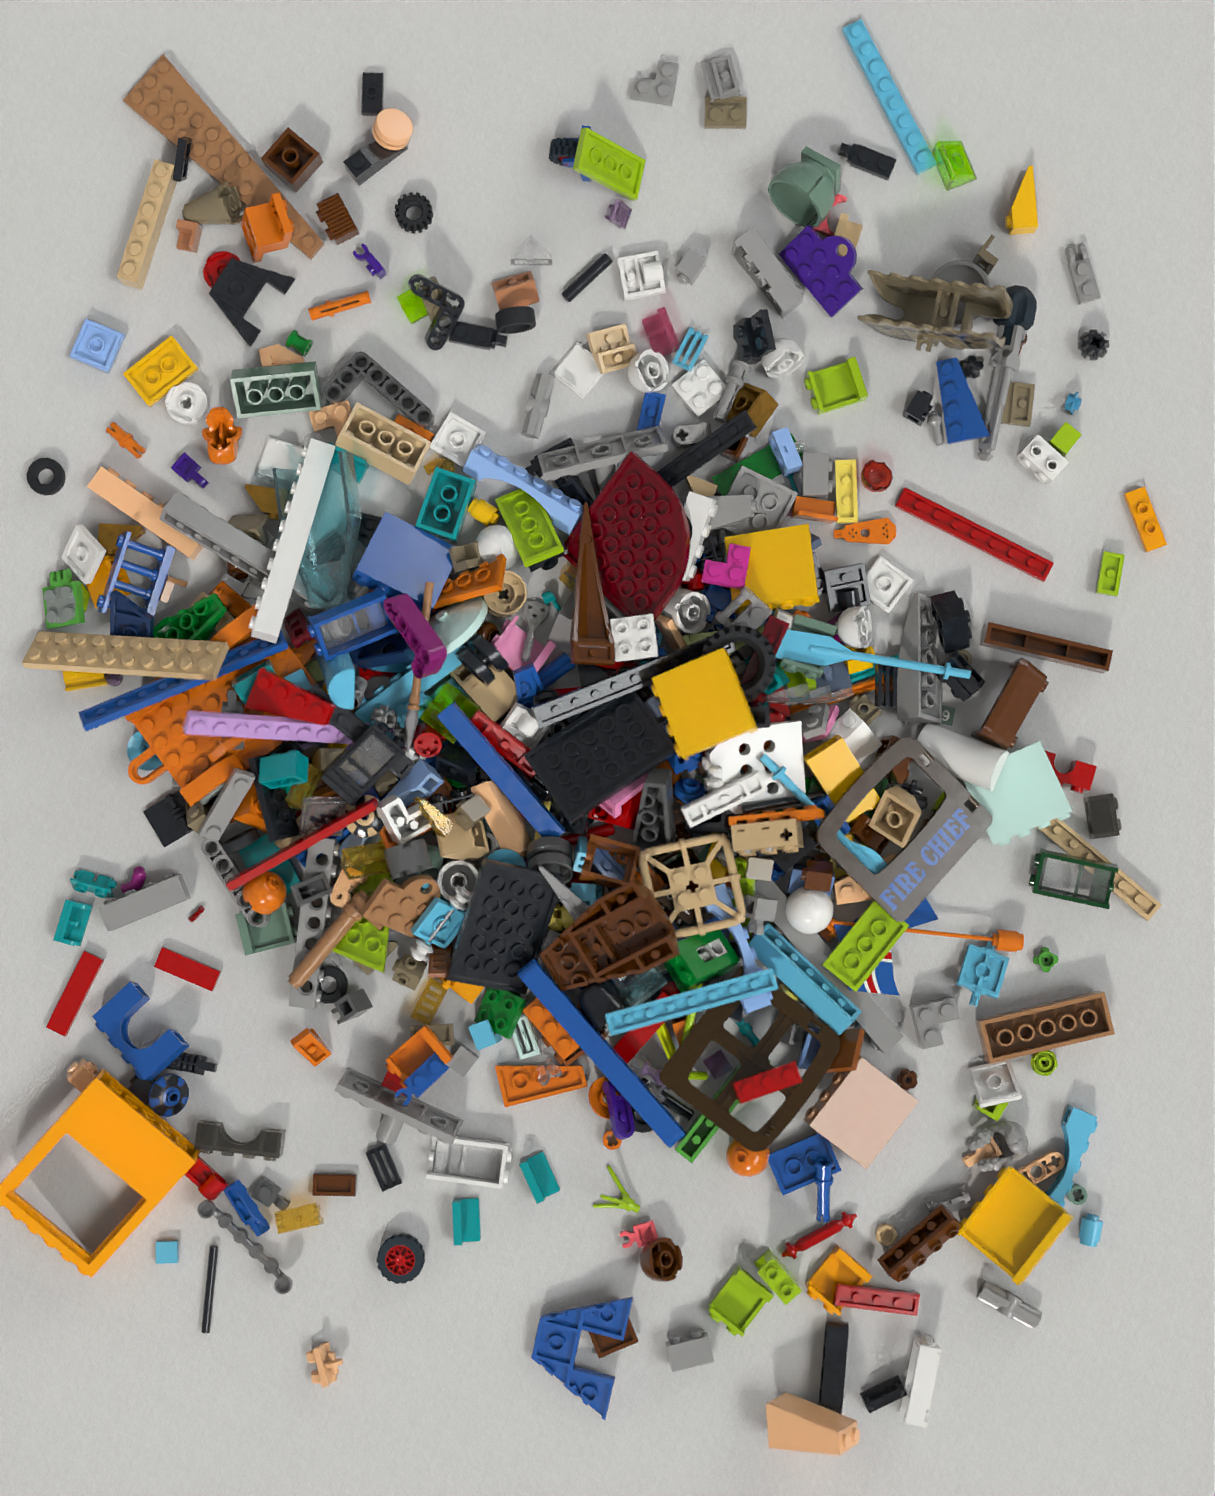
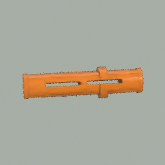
M367 290L332 302L330 300L325 301V304L308 308L311 320L314 321L329 315L333 317L336 313L371 304L372 302Z

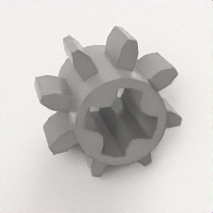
M380 705V709H373L374 711L370 717L371 722L376 719L378 722L383 721L390 729L394 728L393 726L397 721L394 709H389V706Z

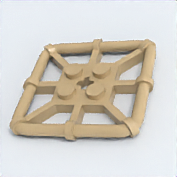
M724 833L709 834L686 840L681 838L677 842L650 847L639 853V868L643 885L650 889L655 897L672 894L675 909L669 917L670 922L673 923L680 911L694 909L698 925L675 930L677 939L697 934L702 936L706 932L733 927L741 922L744 923L746 920V909L739 881L741 876L737 872L732 845L727 838L728 835ZM717 842L705 862L690 865L687 848ZM723 846L729 876L712 879L710 863L720 847ZM681 850L685 866L669 869L650 856ZM647 861L668 875L670 889L658 892L653 891ZM691 880H693L694 884H698L695 893H691L690 890L686 889ZM731 881L737 912L717 900L715 884ZM715 904L732 915L733 918L703 924L700 907Z

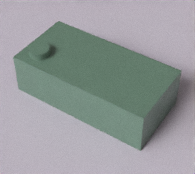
M316 361L232 370L230 383L237 418L321 410L323 399Z

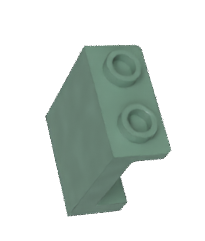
M796 614L791 630L830 636L831 638L834 637L837 626ZM783 658L780 666L784 667L785 671L805 673L804 676L809 679L821 678L824 672V666L792 661Z
M288 901L284 902L278 910L270 914V922L263 928L251 925L243 913L235 914L245 956L296 943L298 926H294L292 917H295L293 906L289 905ZM257 913L254 920L256 923H260L263 920V914Z

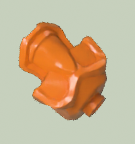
M214 407L206 416L205 422L209 427L202 429V436L207 442L210 461L215 464L226 465L234 462L237 458L238 443L242 437L243 430L241 427L233 425L234 419L226 408Z

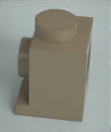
M865 694L861 697L856 695L849 702L851 705L849 709L861 718L867 726L882 713ZM862 705L867 706L868 711L866 713L861 712L860 707Z

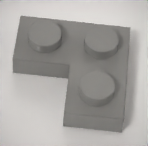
M659 60L655 80L635 77L631 100L672 106L679 63Z

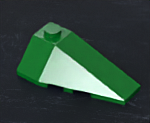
M214 593L194 603V606L182 609L172 617L162 619L153 628V638L207 641L227 609L218 595Z

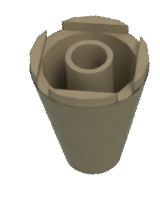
M230 182L221 183L186 203L182 210L184 220L197 222L199 225H235L241 223L243 215H240L239 209H242L243 206L237 189L234 186L230 187Z

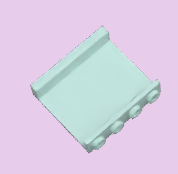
M1042 740L1008 754L993 792L964 781L967 790L992 815V823L986 831L993 845L999 843V846H1003L1011 842V837L1016 835L1019 838L1031 833L1030 829L1038 826L1039 829L1051 825L1050 821L1058 818L1061 821L1071 816L1069 812L1073 811L1072 805L1070 806L1046 755Z

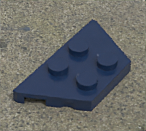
M114 590L111 593L110 635L153 638L154 616L119 591Z

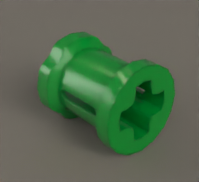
M296 330L291 332L286 341L288 348L296 349L304 357L313 345V340H307L299 335Z

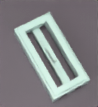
M524 1013L519 1018L518 1026L527 1053L524 1052L516 1028L512 1035L520 1059L541 1053L532 1022ZM522 1020H524V1022H525V1024H526V1027H527V1030H528V1033H529V1036H530V1039H531V1042H532L534 1051H532V1048H531V1045H530V1042H529V1039H528V1036H527V1033H526V1030H525V1027H524V1024H523V1021H522Z

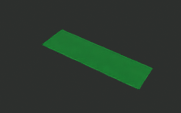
M790 433L801 459L803 451L792 433ZM768 445L712 477V479L718 485L717 488L722 496H726L741 465L769 479H773L782 473L772 448Z

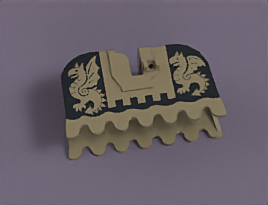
M868 270L867 274H869L874 287L882 299L904 311V316L897 320L876 314L858 315V320L876 332L896 339L917 342L916 350L921 351V346L925 343L927 344L926 351L931 352L932 346L937 347L939 342L948 348L958 350L997 349L1004 347L1006 337L998 338L994 333L990 332L980 334L972 331L974 315L1005 319L1011 316L1013 302L1005 287H987L979 283L968 285L961 281L952 280L951 282H946L944 279L938 278L927 280L915 275L905 277L897 273H889L887 275L879 271ZM959 301L966 302L960 331L953 329Z

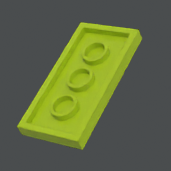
M586 127L581 128L573 170L633 201L638 200L646 160Z
M518 489L495 499L525 568L564 552L546 510L535 498L524 490Z
M873 900L822 965L854 992H857L910 925L905 921L899 922L892 919Z

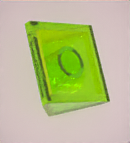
M938 141L935 144L932 155L937 163L936 166L946 191L977 179L962 141Z

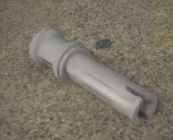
M734 360L731 374L726 378V388L713 415V419L719 423L726 422L736 394L744 386L743 380L746 373L751 369L743 361Z

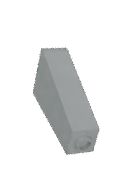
M752 495L705 496L717 500L716 505H718L717 513L714 518L711 517L709 523L711 526L710 532L753 518L754 512H757V500ZM678 497L684 508L687 497ZM687 517V521H688V525H689L690 539H691V536H692V524H691L689 518Z

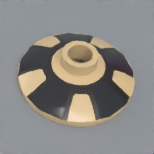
M363 795L353 807L348 803L344 814L370 800L373 796ZM375 810L369 814L367 820L359 819L346 827L352 834L366 838L378 834L383 829L384 824Z

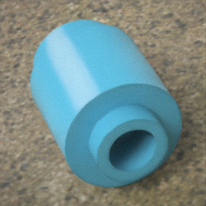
M1091 1213L1082 1216L1078 1235L1080 1244L1097 1247V1242H1100L1103 1221L1099 1219L1100 1216Z

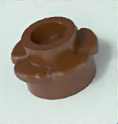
M903 1069L897 1076V1083L901 1085L902 1089L909 1090L916 1087L918 1076L913 1070Z

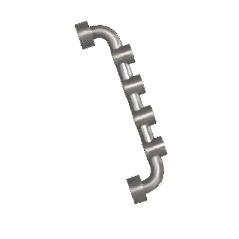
M205 1200L199 1204L197 1212L201 1218L208 1219L214 1216L218 1220L219 1226L224 1229L226 1228L233 1235L236 1243H242L249 1250L250 1257L257 1258L264 1265V1270L267 1273H272L277 1278L274 1283L277 1293L286 1294L291 1290L293 1286L292 1279L285 1275L278 1267L279 1262L277 1259H269L263 1253V1246L259 1243L254 1244L248 1238V1231L244 1228L239 1229L233 1223L231 1214H224L211 1200Z

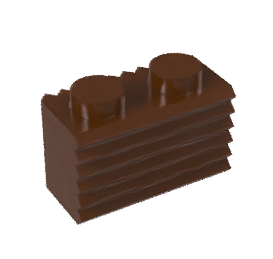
M339 193L316 204L319 209L316 211V214L321 223H326L328 228L325 231L330 241L335 240L336 244L340 245L359 235L357 227Z

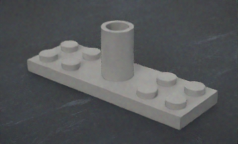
M655 426L537 454L544 481L557 480L562 476L577 475L580 472L595 469L598 486L602 491L617 471L615 464L623 462L630 452L636 453L640 458L650 455L658 456L663 452H667L668 447L660 426Z
M350 1068L346 1070L338 1082L335 1091L342 1097L351 1098L358 1101L364 1107H371L384 1113L376 1132V1137L386 1144H394L405 1123L418 1129L423 1134L436 1137L442 1143L452 1145L464 1121L413 1097L410 1103L403 1106L402 1103L406 1100V1096L400 1094L398 1097H395V1091L381 1086V1082Z

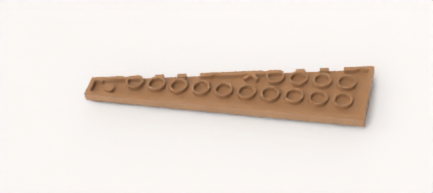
M164 54L123 99V102L176 147L178 138L184 136L192 138L190 159L220 184L230 182L229 186H234L237 189L241 202L247 207L269 203L271 194L280 192ZM280 192L282 200L285 199L287 203V216L289 219H292L294 224V232L292 233L290 243L311 260L324 246V242Z

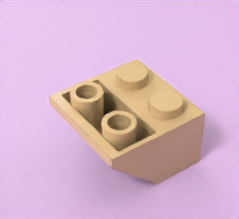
M454 813L434 817L437 822L435 830L441 857L474 862L489 852L483 820L465 831L452 816Z

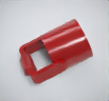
M427 722L417 725L413 740L414 748L418 755L426 758L436 756L441 750L442 740H445V728L440 732L433 723Z

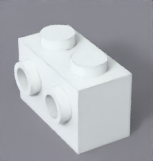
M1039 434L1017 456L1022 466L1027 469L1030 468L1036 473L1035 477L1040 482H1046L1047 484L1069 463Z

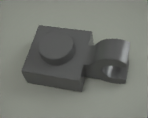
M266 1177L262 1178L251 1195L268 1208L273 1203L282 1211L286 1210L291 1203L279 1195L282 1188Z

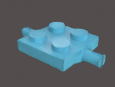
M987 941L986 947H978L972 944L967 945L956 985L967 988L972 992L969 1004L975 1007L978 1006L980 995H986L994 999L999 997L1010 959L994 951L991 941Z

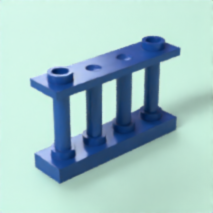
M125 531L122 535L119 534L116 546L118 549L103 595L100 594L96 606L99 608L97 612L106 613L107 608L111 609V593L116 588L143 597L145 603L142 609L154 616L176 548L164 545L158 550L129 540L131 532ZM129 548L156 557V560H158L156 569H149L123 560L126 549ZM120 568L149 577L152 580L150 588L143 589L117 580Z

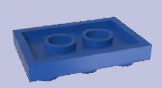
M815 1133L770 1153L768 1162L782 1195L814 1183V1177L817 1175L815 1159L819 1157H828L834 1161L831 1175L842 1171L829 1140L820 1133Z

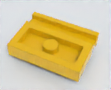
M62 671L66 686L65 691L67 692L109 685L107 673Z

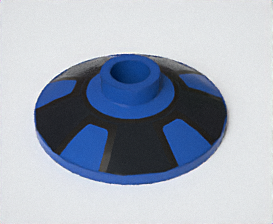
M167 1074L161 1076L153 1083L149 1091L148 1098L151 1109L163 1117L178 1114L188 1101V1085L178 1075ZM174 1094L173 1099L170 1100V1096Z

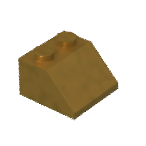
M744 382V386L736 394L726 422L746 410L757 426V429L749 433L748 436L756 438L779 404L766 390Z

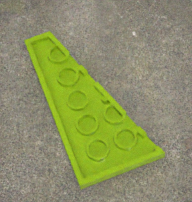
M380 839L376 847L373 859L360 872L368 877L365 885L359 883L355 891L357 894L362 890L371 897L384 878L395 883V879L392 880L384 853L386 848L382 839ZM363 917L352 926L332 952L385 973L390 928L383 926L379 930Z

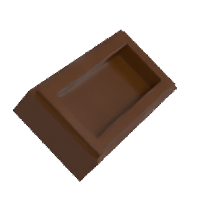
M314 1173L313 1196H356L357 1174Z

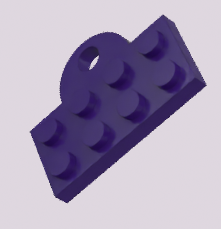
M808 225L779 253V256L831 318L863 290L862 286L850 273L857 261L856 249L853 243L844 236L835 235L822 240L812 226ZM841 244L847 246L848 252L845 256L840 255L838 251Z

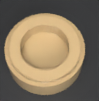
M883 1223L876 1228L875 1238L881 1245L890 1246L896 1241L897 1232L892 1225Z

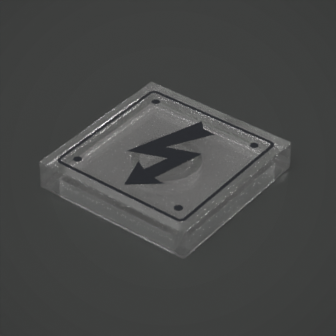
M303 797L298 831L299 836H306L345 814L347 802L342 797ZM343 829L330 836H342Z

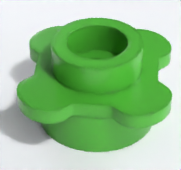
M1048 947L1041 948V952L1033 957V963L1038 964L1042 971L1046 973L1059 960L1058 956L1051 953Z

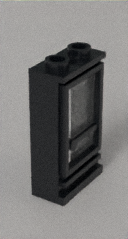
M374 719L321 773V779L352 807L406 754L405 741L397 735L395 737L389 732L390 728L383 721L378 722Z

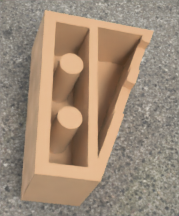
M890 852L881 858L888 864L895 857V854ZM848 874L834 880L832 890L835 904L840 905L873 900Z

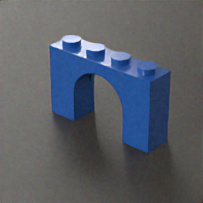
M129 982L92 1017L96 1021V1027L109 1036V1043L122 1052V1059L128 1064L131 1063L135 1068V1075L141 1080L152 1081L189 1047V1044L177 1030L168 1029L157 1041L147 1048L139 1049L132 1044L128 1036L129 1021L150 1000V997L138 983Z

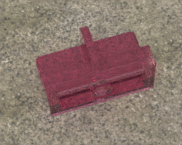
M665 307L657 309L656 315L642 320L651 348L655 353L659 352L666 356L678 351L680 344Z

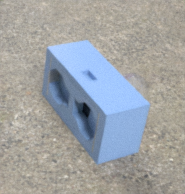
M788 427L773 431L768 441L783 477L798 472L803 466L799 454L806 451V443L804 441L793 442Z

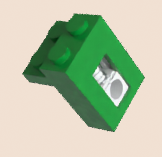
M715 930L706 932L702 936L697 934L679 941L680 954L665 961L663 964L676 983L677 988L681 993L695 990L700 984L731 971L741 960L722 931Z

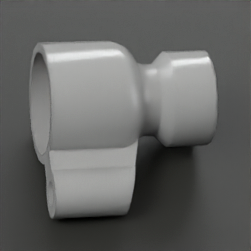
M359 676L355 677L354 708L350 710L358 709L364 698V692L368 687L367 681Z

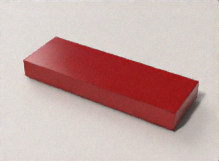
M162 947L154 965L157 969L209 991H214L222 972L165 947Z

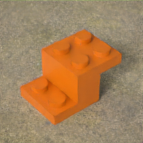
M280 192L271 194L269 203L244 209L241 228L253 263L261 262L264 253L288 248L289 242L292 239L294 224L292 219H289L287 216V203L285 199L282 200Z

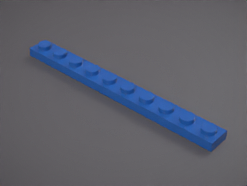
M281 629L276 644L256 639L229 650L216 678L288 649V644ZM163 677L78 713L82 725L87 732L211 680Z

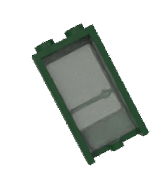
M1042 848L1039 854H1035L1033 866H1036L1035 874L1030 875L1029 879L1032 893L1104 909L1110 908L1109 898L1114 889L1115 873H1118L1119 869L1117 864L1044 850Z

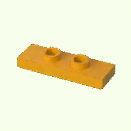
M1145 486L1125 493L1124 498L1145 552L1147 553L1166 546V540Z

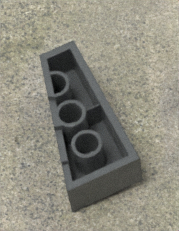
M654 768L648 772L631 843V845L640 847V851L676 841L671 769Z

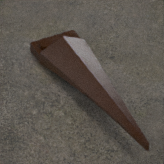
M585 502L582 510L569 642L571 643V663L612 666L615 664L614 640L598 571L588 503Z

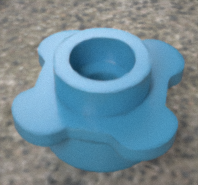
M1077 391L1075 395L1070 393L1065 403V410L1071 411L1070 415H1073L1075 410L1078 411L1082 399L1079 398V392Z

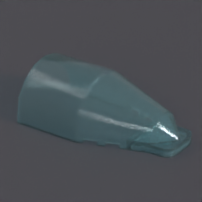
M338 451L340 463L330 465L298 570L306 589L308 604L314 609L339 606L347 599V586L350 583L362 516L353 454L346 451ZM272 469L279 524H281L282 519H287L288 514L284 513L287 501L292 502L294 496L290 494L293 482L298 483L297 469Z

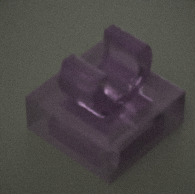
M615 200L614 204L608 206L612 210L611 214L605 215V218L618 228L626 229L632 209L623 201Z

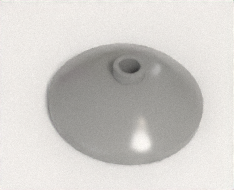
M967 260L950 261L942 265L932 276V278L944 279L946 282L956 280L968 285L979 283L991 287L989 278L984 270L977 264ZM959 301L954 324H962L966 302ZM974 315L973 320H975L979 316Z

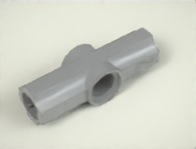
M537 373L532 394L528 397L525 410L526 417L521 432L522 435L528 438L539 439L544 417L546 418L549 410V398L554 377L543 373Z
M984 1280L979 1286L976 1295L978 1299L995 1307L1004 1316L1010 1319L1014 1318L1032 1329L1038 1326L1042 1316L1041 1311L1023 1302L1015 1294L1007 1290L1003 1291L990 1282Z

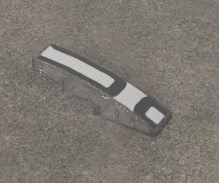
M805 683L763 697V701L782 705H812L845 699L853 696L854 693L852 687L832 693L829 685L809 691L808 685Z

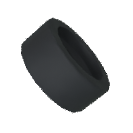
M528 306L509 307L495 314L497 331L503 334L526 332L536 326L534 309Z

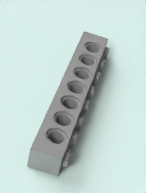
M327 837L308 848L304 880L325 872L331 890H333L334 886H331L332 877H336L337 865L334 864V858L339 855L340 844L336 843L337 838ZM319 853L327 855V864L323 865L318 862L317 856ZM331 893L321 897L323 904L320 907L315 906L312 901L300 907L293 970L312 949L307 945L308 938H314L318 942L328 930L326 928L327 919L330 920L332 914V907H329ZM311 917L319 918V927L314 928L310 925ZM321 965L308 979L313 985L312 990L307 991L300 986L296 989L291 985L290 1007L315 1009L317 1004L321 1003L322 991H318L319 983H323L324 970H321Z

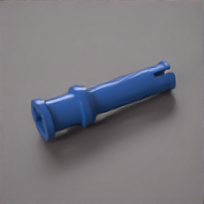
M819 1157L815 1159L817 1175L814 1177V1182L817 1185L816 1220L821 1222V1217L823 1216V1222H828L830 1220V1186L833 1183L831 1168L834 1166V1161L828 1157Z

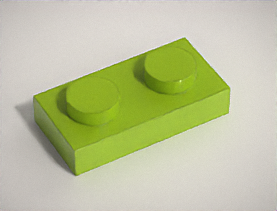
M1107 551L1102 552L1095 593L1113 597L1118 596L1125 555Z

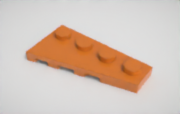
M817 805L804 806V810L785 808L783 812L768 810L763 811V814L745 813L742 816L728 818L729 826L787 819L807 821L823 819L825 816L823 809H818Z
M495 1065L505 1108L588 1087L583 1065H568L567 1067L565 1065Z

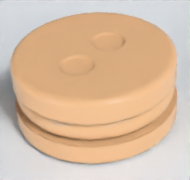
M393 108L384 109L379 112L372 127L374 139L382 147L389 150L403 149L408 144L413 133V124L410 118L404 112Z

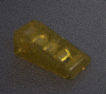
M415 797V804L435 833L445 838L453 828L454 823L425 799Z
M432 978L429 979L410 1017L425 1025H431L448 991L442 987V983ZM433 986L441 990L442 993L438 994L430 990V987ZM427 993L437 998V1002L427 998ZM423 1001L434 1006L433 1010L423 1006ZM419 1009L430 1014L429 1018L418 1013Z

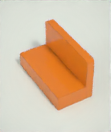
M796 496L792 506L791 517L831 524L838 521V517L834 516L836 502Z

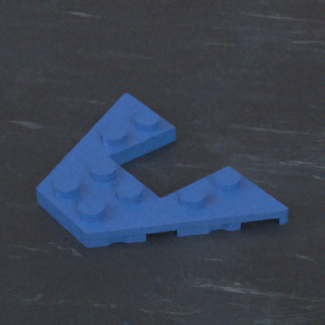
M633 1297L541 1315L531 1358L539 1365L544 1366L550 1375H555L562 1381L564 1386L575 1396H579L584 1404L590 1405L597 1411L603 1420L607 1416L615 1377L574 1366L582 1330L623 1341Z

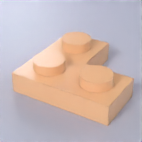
M349 400L322 407L321 410L308 411L314 432L335 428L338 438L352 412Z

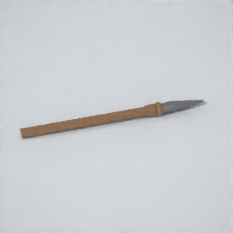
M425 582L422 614L428 623L434 587L433 582ZM414 674L408 702L410 704L407 705L409 710L406 716L407 752H409L418 723V711L420 710L422 678L418 679Z

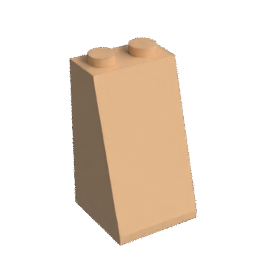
M784 1393L766 1403L769 1448L842 1455L859 1443L860 1431L857 1428V1421L790 1393Z

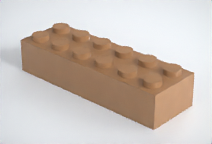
M1094 991L975 1020L984 1059L989 1064L1115 1034L1105 992Z

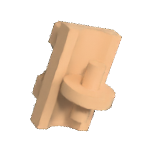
M329 1342L322 1343L306 1353L308 1362L316 1363L318 1368L311 1372L312 1383L328 1387L330 1383L337 1380L336 1374H339L338 1366L343 1364V1359L335 1357V1352H331Z

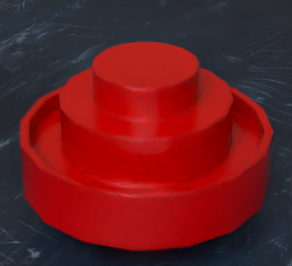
M697 568L694 578H691L690 581L682 580L680 587L692 591H701L709 583L701 582L703 571Z

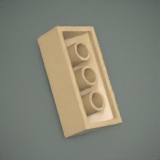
M357 402L344 424L335 446L366 460L368 464L410 485L432 442Z

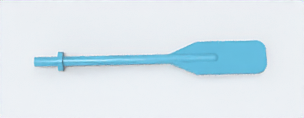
M788 629L775 656L780 659L786 658L792 661L822 666L851 659L942 674L943 679L947 680L949 676L970 679L971 670L952 668L951 663L948 662L944 666L855 652L849 650L830 636Z
M766 753L760 757L764 765L773 773L771 778L774 781L779 779L804 806L815 805L784 773L786 771L784 766L779 768ZM840 830L837 832V839L871 873L876 874L887 865L873 849L849 840Z

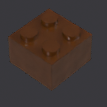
M289 127L261 157L265 167L296 193L323 163L320 153Z

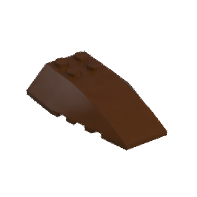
M634 879L598 898L539 956L561 991L586 986L589 983L605 982L607 979L623 978L634 973H644L679 955L680 950L674 926L653 892Z

